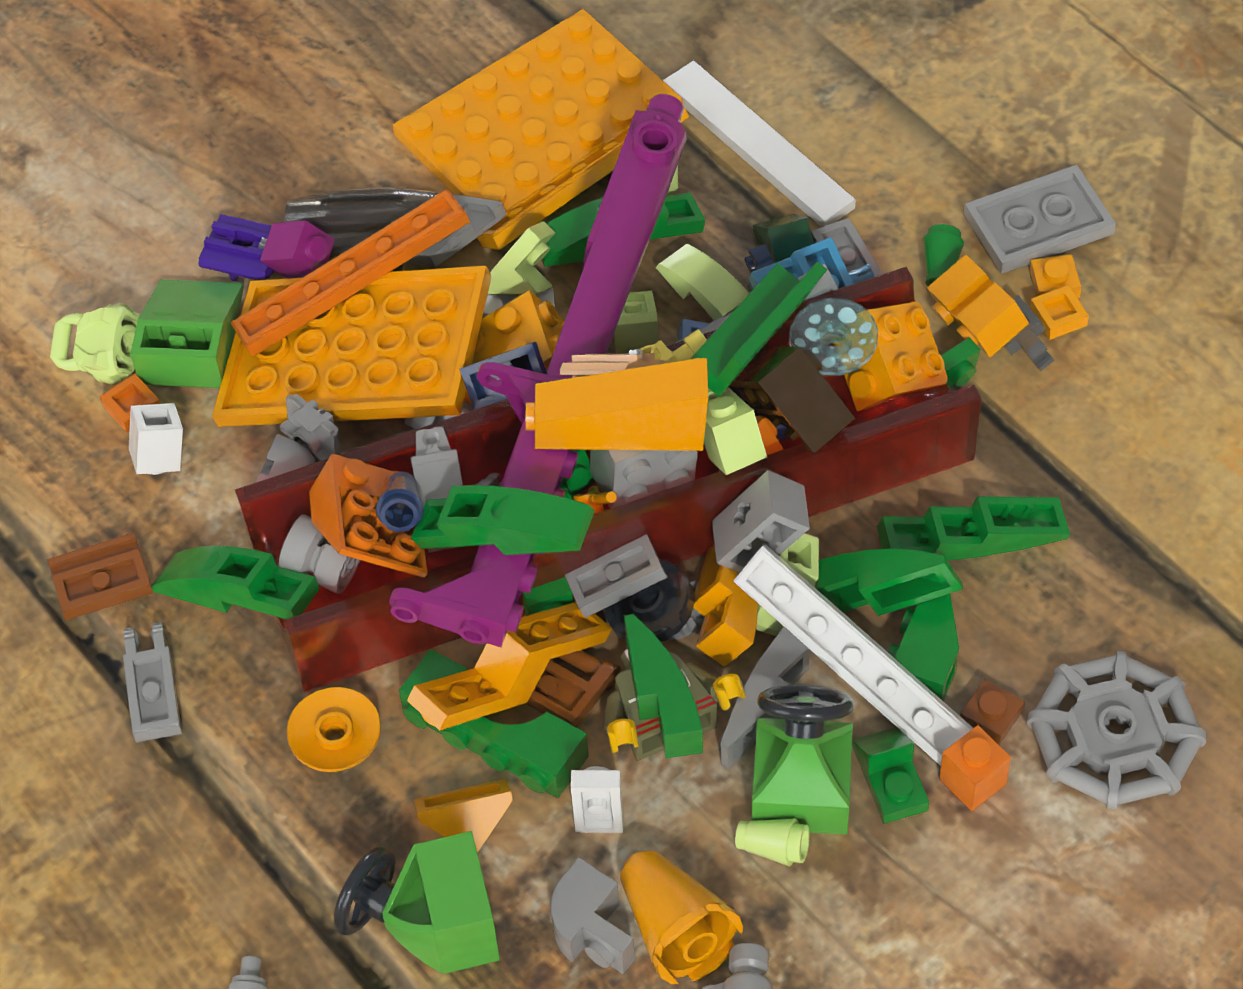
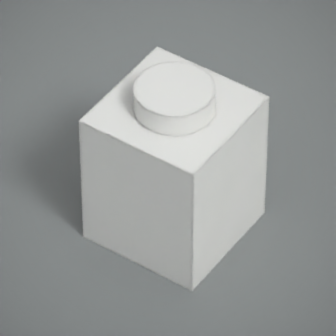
M175 403L131 406L129 452L136 474L156 475L163 472L180 471L183 427Z

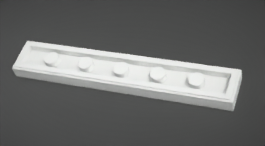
M694 60L663 80L683 99V105L689 113L820 227L837 222L855 209V198Z
M767 545L759 549L734 579V582L940 766L943 751L973 729L972 726Z

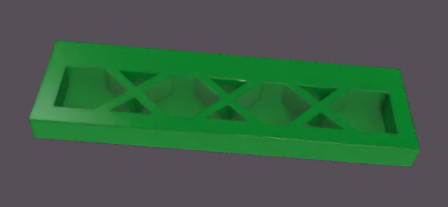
M816 262L799 281L777 263L691 357V359L707 358L708 388L719 397L805 301L827 272L824 266Z

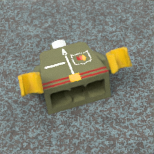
M626 649L621 655V660L627 670L615 676L616 691L612 692L607 698L603 728L609 737L612 753L618 752L619 745L629 743L636 761L663 751L664 748L658 718L639 720L628 650ZM669 652L685 677L694 698L703 733L717 728L716 702H719L722 710H727L731 707L729 699L734 697L745 699L747 697L738 675L726 674L717 677L691 662L684 663L676 653Z

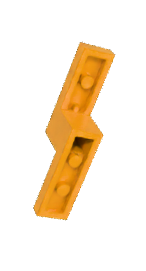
M576 602L521 617L516 633L507 631L502 648L486 644L473 669L415 685L407 701L421 713L422 718L427 723L435 726L439 731L525 704L531 697L550 659L603 644L607 640L612 628L595 613L585 618Z

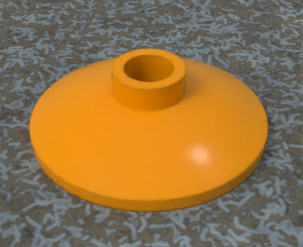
M342 687L325 688L305 697L294 708L287 724V739L295 757L304 765L323 772L343 771L363 762L375 749L381 733L380 718L374 704L363 694ZM333 734L343 735L340 739L328 740Z

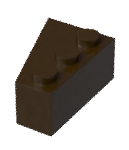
M764 346L728 387L754 410L755 416L762 415L766 417L775 427L779 424L787 427L784 431L786 437L792 441L800 437L807 450L812 453H816L855 419L819 371L823 369L822 364L807 348L802 350L800 347Z

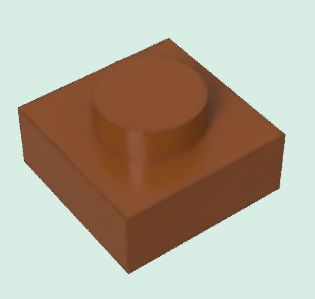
M984 679L961 711L960 717L973 728L979 725L1000 745L1024 711L1025 701Z

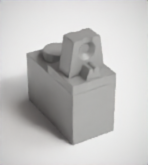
M443 426L416 431V456L411 457L416 489L424 508L428 499L447 498L452 486H463L457 450H451ZM458 547L428 548V551L430 553Z

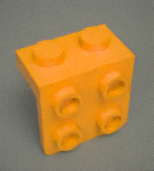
M918 302L865 310L857 314V320L854 323L846 324L841 322L828 328L842 369H848L847 372L843 373L857 412L870 409L901 394L935 388L947 383L948 377L945 371L944 360L937 349L928 316ZM865 323H872V330L869 334L860 332V328ZM856 329L855 334H851L850 331ZM867 340L865 346L859 345L861 341ZM861 349L864 352V359L861 361L851 360L849 353L852 350Z

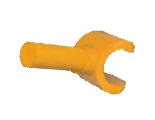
M598 486L590 487L587 494L573 495L574 501L588 504L595 510L592 518L603 514L605 511L603 504L613 503L617 498L616 494L612 491L600 493Z

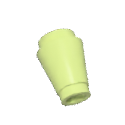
M796 818L741 820L736 830L735 845L737 849L745 850L746 852L790 867L793 862L803 863L806 859L810 839L809 826L799 824Z

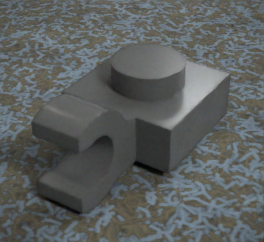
M1017 295L1013 299L1026 317L1029 325L1006 343L1004 348L1011 356L1022 348L1034 365L1042 371L1054 362V359L1046 351V346L1037 337L1046 329L1041 320L1022 298Z

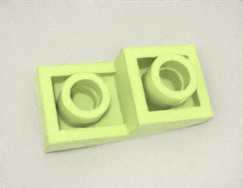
M689 244L681 247L656 267L682 299L692 294L713 320L721 319L732 313L750 294L720 264Z

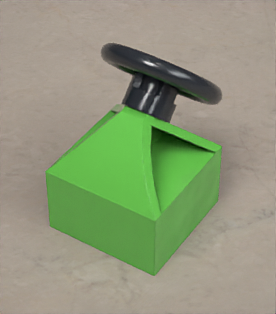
M784 685L764 690L757 698L759 708L769 715L782 719L757 718L752 820L796 818L799 824L809 826L810 833L848 835L853 723L827 721L849 715L853 711L854 701L842 691L813 685Z
M472 831L414 844L396 884L392 883L396 864L394 852L387 846L375 847L356 864L342 887L334 910V926L342 935L356 933L373 917L385 923L386 929L410 953L441 974L500 961L493 916ZM354 900L355 906L353 910L352 918L348 920L349 911Z

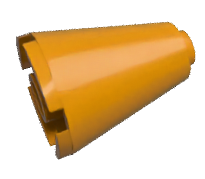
M640 851L631 855L621 871L620 881L653 967L660 978L670 984H679L675 978L688 976L693 982L718 969L729 958V951L735 946L732 939L736 930L742 935L743 925L737 912L658 851Z

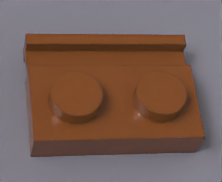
M134 532L47 559L65 620L153 593Z

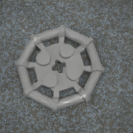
M1117 650L1116 655L1071 666L1062 663L1054 669V678L1035 710L1030 711L1027 715V726L1034 731L1048 768L1046 776L1053 783L1060 781L1105 803L1106 809L1116 810L1117 805L1161 794L1173 796L1181 790V780L1198 749L1206 744L1207 733L1204 729L1200 728L1185 693L1186 683L1179 676L1171 677L1128 657L1126 651ZM1113 675V680L1089 686L1085 682ZM1126 676L1155 690L1149 692L1144 689L1143 693L1132 689V683L1125 680ZM1066 693H1071L1078 698L1076 704L1069 712L1057 710ZM1165 703L1170 704L1177 723L1167 722L1161 705ZM1116 719L1119 725L1127 724L1129 727L1124 731V734H1114L1107 730L1109 720ZM1054 730H1067L1073 748L1062 754ZM1165 741L1179 745L1168 765L1159 757L1160 749ZM1083 761L1095 773H1108L1107 783L1075 767ZM1146 768L1152 776L1120 785L1121 774Z

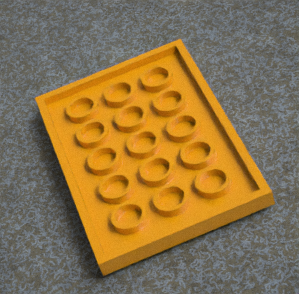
M582 9L392 125L394 135L453 194L501 201L505 211H507L631 125L636 110L646 111L650 99L655 95L668 94L677 98L682 104L683 99L588 12Z
M487 266L389 272L253 357L237 333H235L213 410V420L218 427L282 424L288 419L286 397L298 394L307 403L312 399L318 403V410L325 408V413L329 412L333 415V421L461 415L466 386L459 369L472 365L492 277ZM302 278L250 281L240 316Z

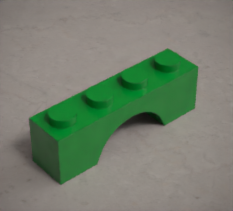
M430 649L399 689L402 710L406 719L419 728L425 729L429 727L442 734L443 738L451 746L459 750L467 748L480 755L482 760L491 768L500 772L507 770L520 777L521 781L532 791L537 793L545 791L559 798L571 782V770H579L589 757L587 733L548 712L522 724H501L481 717L439 731L435 726L427 723L422 718L421 713L407 699L415 685L469 669Z

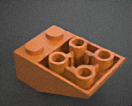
M332 453L309 491L313 525L338 554L425 578L427 575L425 550L421 549L411 539L416 525L408 531L395 532L385 527L376 513L377 502L387 487L390 476L399 471H390L366 464L358 459H350Z

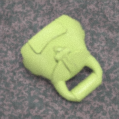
M118 302L84 314L72 313L65 315L54 325L50 358L57 367L63 370H81L92 374L94 379L99 382L111 385L120 383L133 375L135 371L130 353L140 314L134 312L129 306ZM75 324L77 325V333L72 354L73 358L67 359L71 325Z

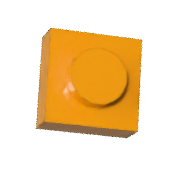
M1072 254L1030 260L1029 271L1036 296L1069 285L1076 297L1080 298L1081 284Z
M1069 285L1030 299L1029 308L1041 320L1046 329L1044 333L1049 340L1088 325L1089 315Z

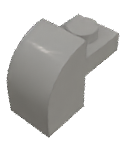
M578 858L564 874L552 894L551 915L556 943L563 955L571 962L585 948L586 954L596 964L603 968L612 966L624 974L635 961L634 939L607 921L619 906L618 883L581 858Z

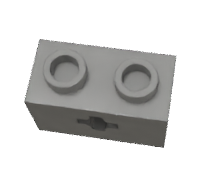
M767 470L712 520L716 563L740 573L762 546L767 545L779 556L810 529L804 485Z

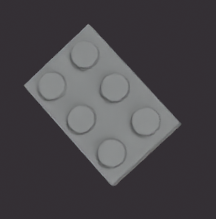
M1078 165L976 199L964 205V216L1001 274L1030 264L1031 259L1051 257L1113 235L1116 226L1115 221Z

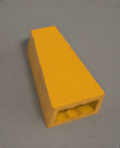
M696 358L535 384V402H526V430L535 431V449L703 451L708 405L707 358Z

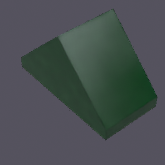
M790 214L753 225V231L759 244L766 245L773 263L790 258L794 251L814 244L808 217Z

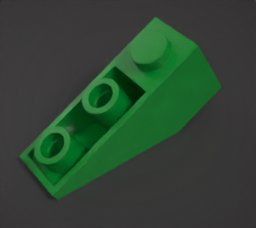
M951 594L918 603L916 609L908 607L900 627V633L904 635L899 646L892 644L888 651L891 656L943 702L956 674L959 655V642Z

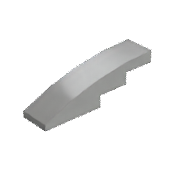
M785 627L781 629L759 659L744 686L747 697L745 699L738 697L721 740V765L727 770L756 744L757 718L782 719L769 715L759 708L757 704L759 694L772 687L793 685L809 670L810 649Z

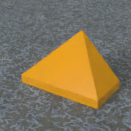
M506 778L414 799L420 823L443 837L472 831L477 853L513 801Z

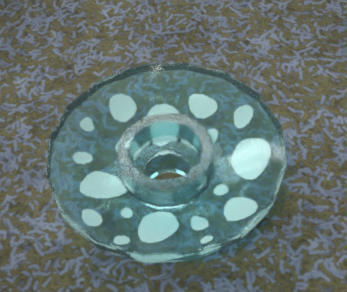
M827 298L811 303L797 314L790 326L789 345L791 347H800L802 350L804 348L809 349L822 364L823 369L819 371L821 375L840 376L858 370L871 359L878 345V327L873 316L860 304L847 299ZM834 342L841 344L839 346L834 347L828 346L830 343Z

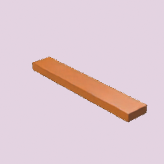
M446 189L230 323L253 357L470 223L467 213L451 192Z

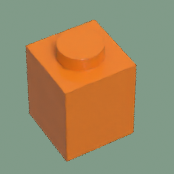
M977 725L943 751L939 780L965 806L973 811L1007 785L1011 756Z

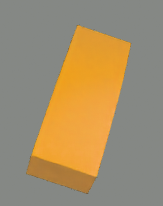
M714 543L708 548L694 593L695 604L693 608L705 616L696 647L725 667L753 645L757 626L758 603L734 582L739 572L716 563Z

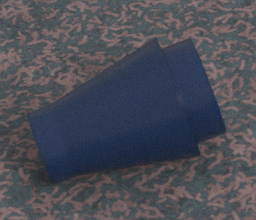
M396 472L390 476L388 485L376 505V513L379 520L385 527L395 532L410 530L420 522L423 516V504L416 489L415 479L407 472Z

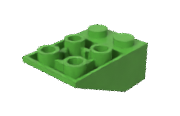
M160 279L138 318L130 353L136 375L145 385L220 388L235 335V330L230 322L238 318L244 289L243 283Z

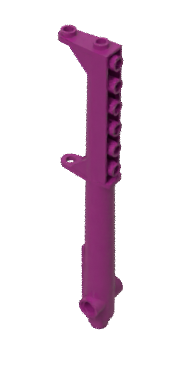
M655 95L650 99L646 111L636 110L588 237L583 262L584 269L547 373L543 374L495 362H485L479 367L477 372L479 383L492 391L505 395L522 423L500 487L531 490L564 497L565 490L559 487L563 477L572 478L579 453L572 451L573 449H535V431L526 430V402H535V384L572 378V375H560L562 363L572 362V355L606 354L687 140L686 131L680 123L684 107L677 98L671 95ZM491 375H495V376L499 377L500 379H496V378L492 377ZM494 544L479 545L469 574L426 593L408 588L394 589L389 599L391 614L404 622L413 623L420 620L460 634L463 639L471 643H487L502 648L507 631L516 633L524 609L523 605L517 604L521 592L530 594L538 570V566L532 565L535 553L504 555Z

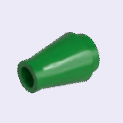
M946 224L933 225L922 239L926 269L925 284L927 287L960 258L964 247V240L961 238L960 230L954 226Z

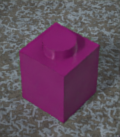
M306 220L273 223L260 261L288 279L303 278L328 262L335 239Z

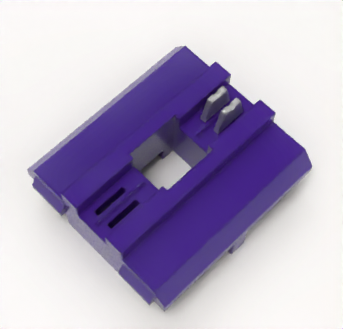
M220 214L218 220L214 221L211 226L212 232L210 236H206L204 240V248L198 261L199 267L227 273L231 281H237L239 276L253 280L269 279L271 273L273 274L275 270L262 263L260 259L272 225Z

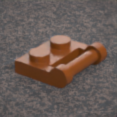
M583 650L559 656L558 658L590 675L591 679L589 681L582 679L550 660L526 704L543 714L548 712L577 728L604 692L610 690L615 685V676L621 672L619 665L610 660L602 662Z

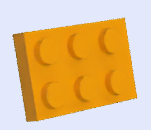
M528 290L482 318L472 364L536 342L547 371L565 320L559 316L551 302L548 300L543 302ZM466 389L464 402L472 405ZM489 406L484 407V408H481V409H479V410L483 411L484 409L488 408Z

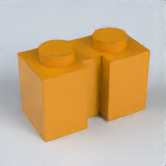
M966 254L927 287L936 301L931 308L942 322L947 326L954 322L958 326L955 331L961 340L964 341L970 337L989 357L993 356L1029 325L1016 301L996 282L993 283L987 274Z

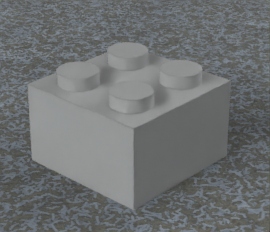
M591 450L590 472L601 493L612 491L616 494V501L607 503L613 513L624 508H637L647 502L648 499L667 492L677 493L685 489L689 484L694 483L698 451Z

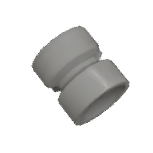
M306 514L301 515L290 529L279 558V567L313 575L319 586L337 594L342 593L347 588L360 563L359 559L338 554L313 525L311 517Z

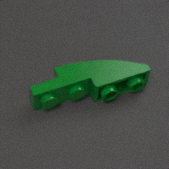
M691 193L666 196L650 240L703 232L705 218ZM603 198L572 209L546 223L555 234L546 243L550 250L541 259L544 267L584 261L587 240Z
M481 485L452 486L447 498L428 499L423 508V516L416 525L411 539L421 549L494 544L504 555L580 551L595 510L588 504L531 490Z
M216 545L199 546L176 553L151 585L155 593L227 613L232 605H237L294 622L298 621L320 589L315 576L278 567L270 553L247 548Z

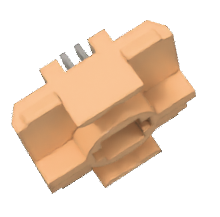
M641 349L629 350V354L572 355V362L562 363L560 375H572V378L664 364L665 362L664 360H655L654 353H642Z

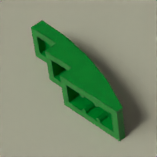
M977 496L971 507L930 506L924 517L882 516L876 526L882 549L896 548L925 551L943 555L947 561L1024 550L1066 540L1070 536L1059 497Z

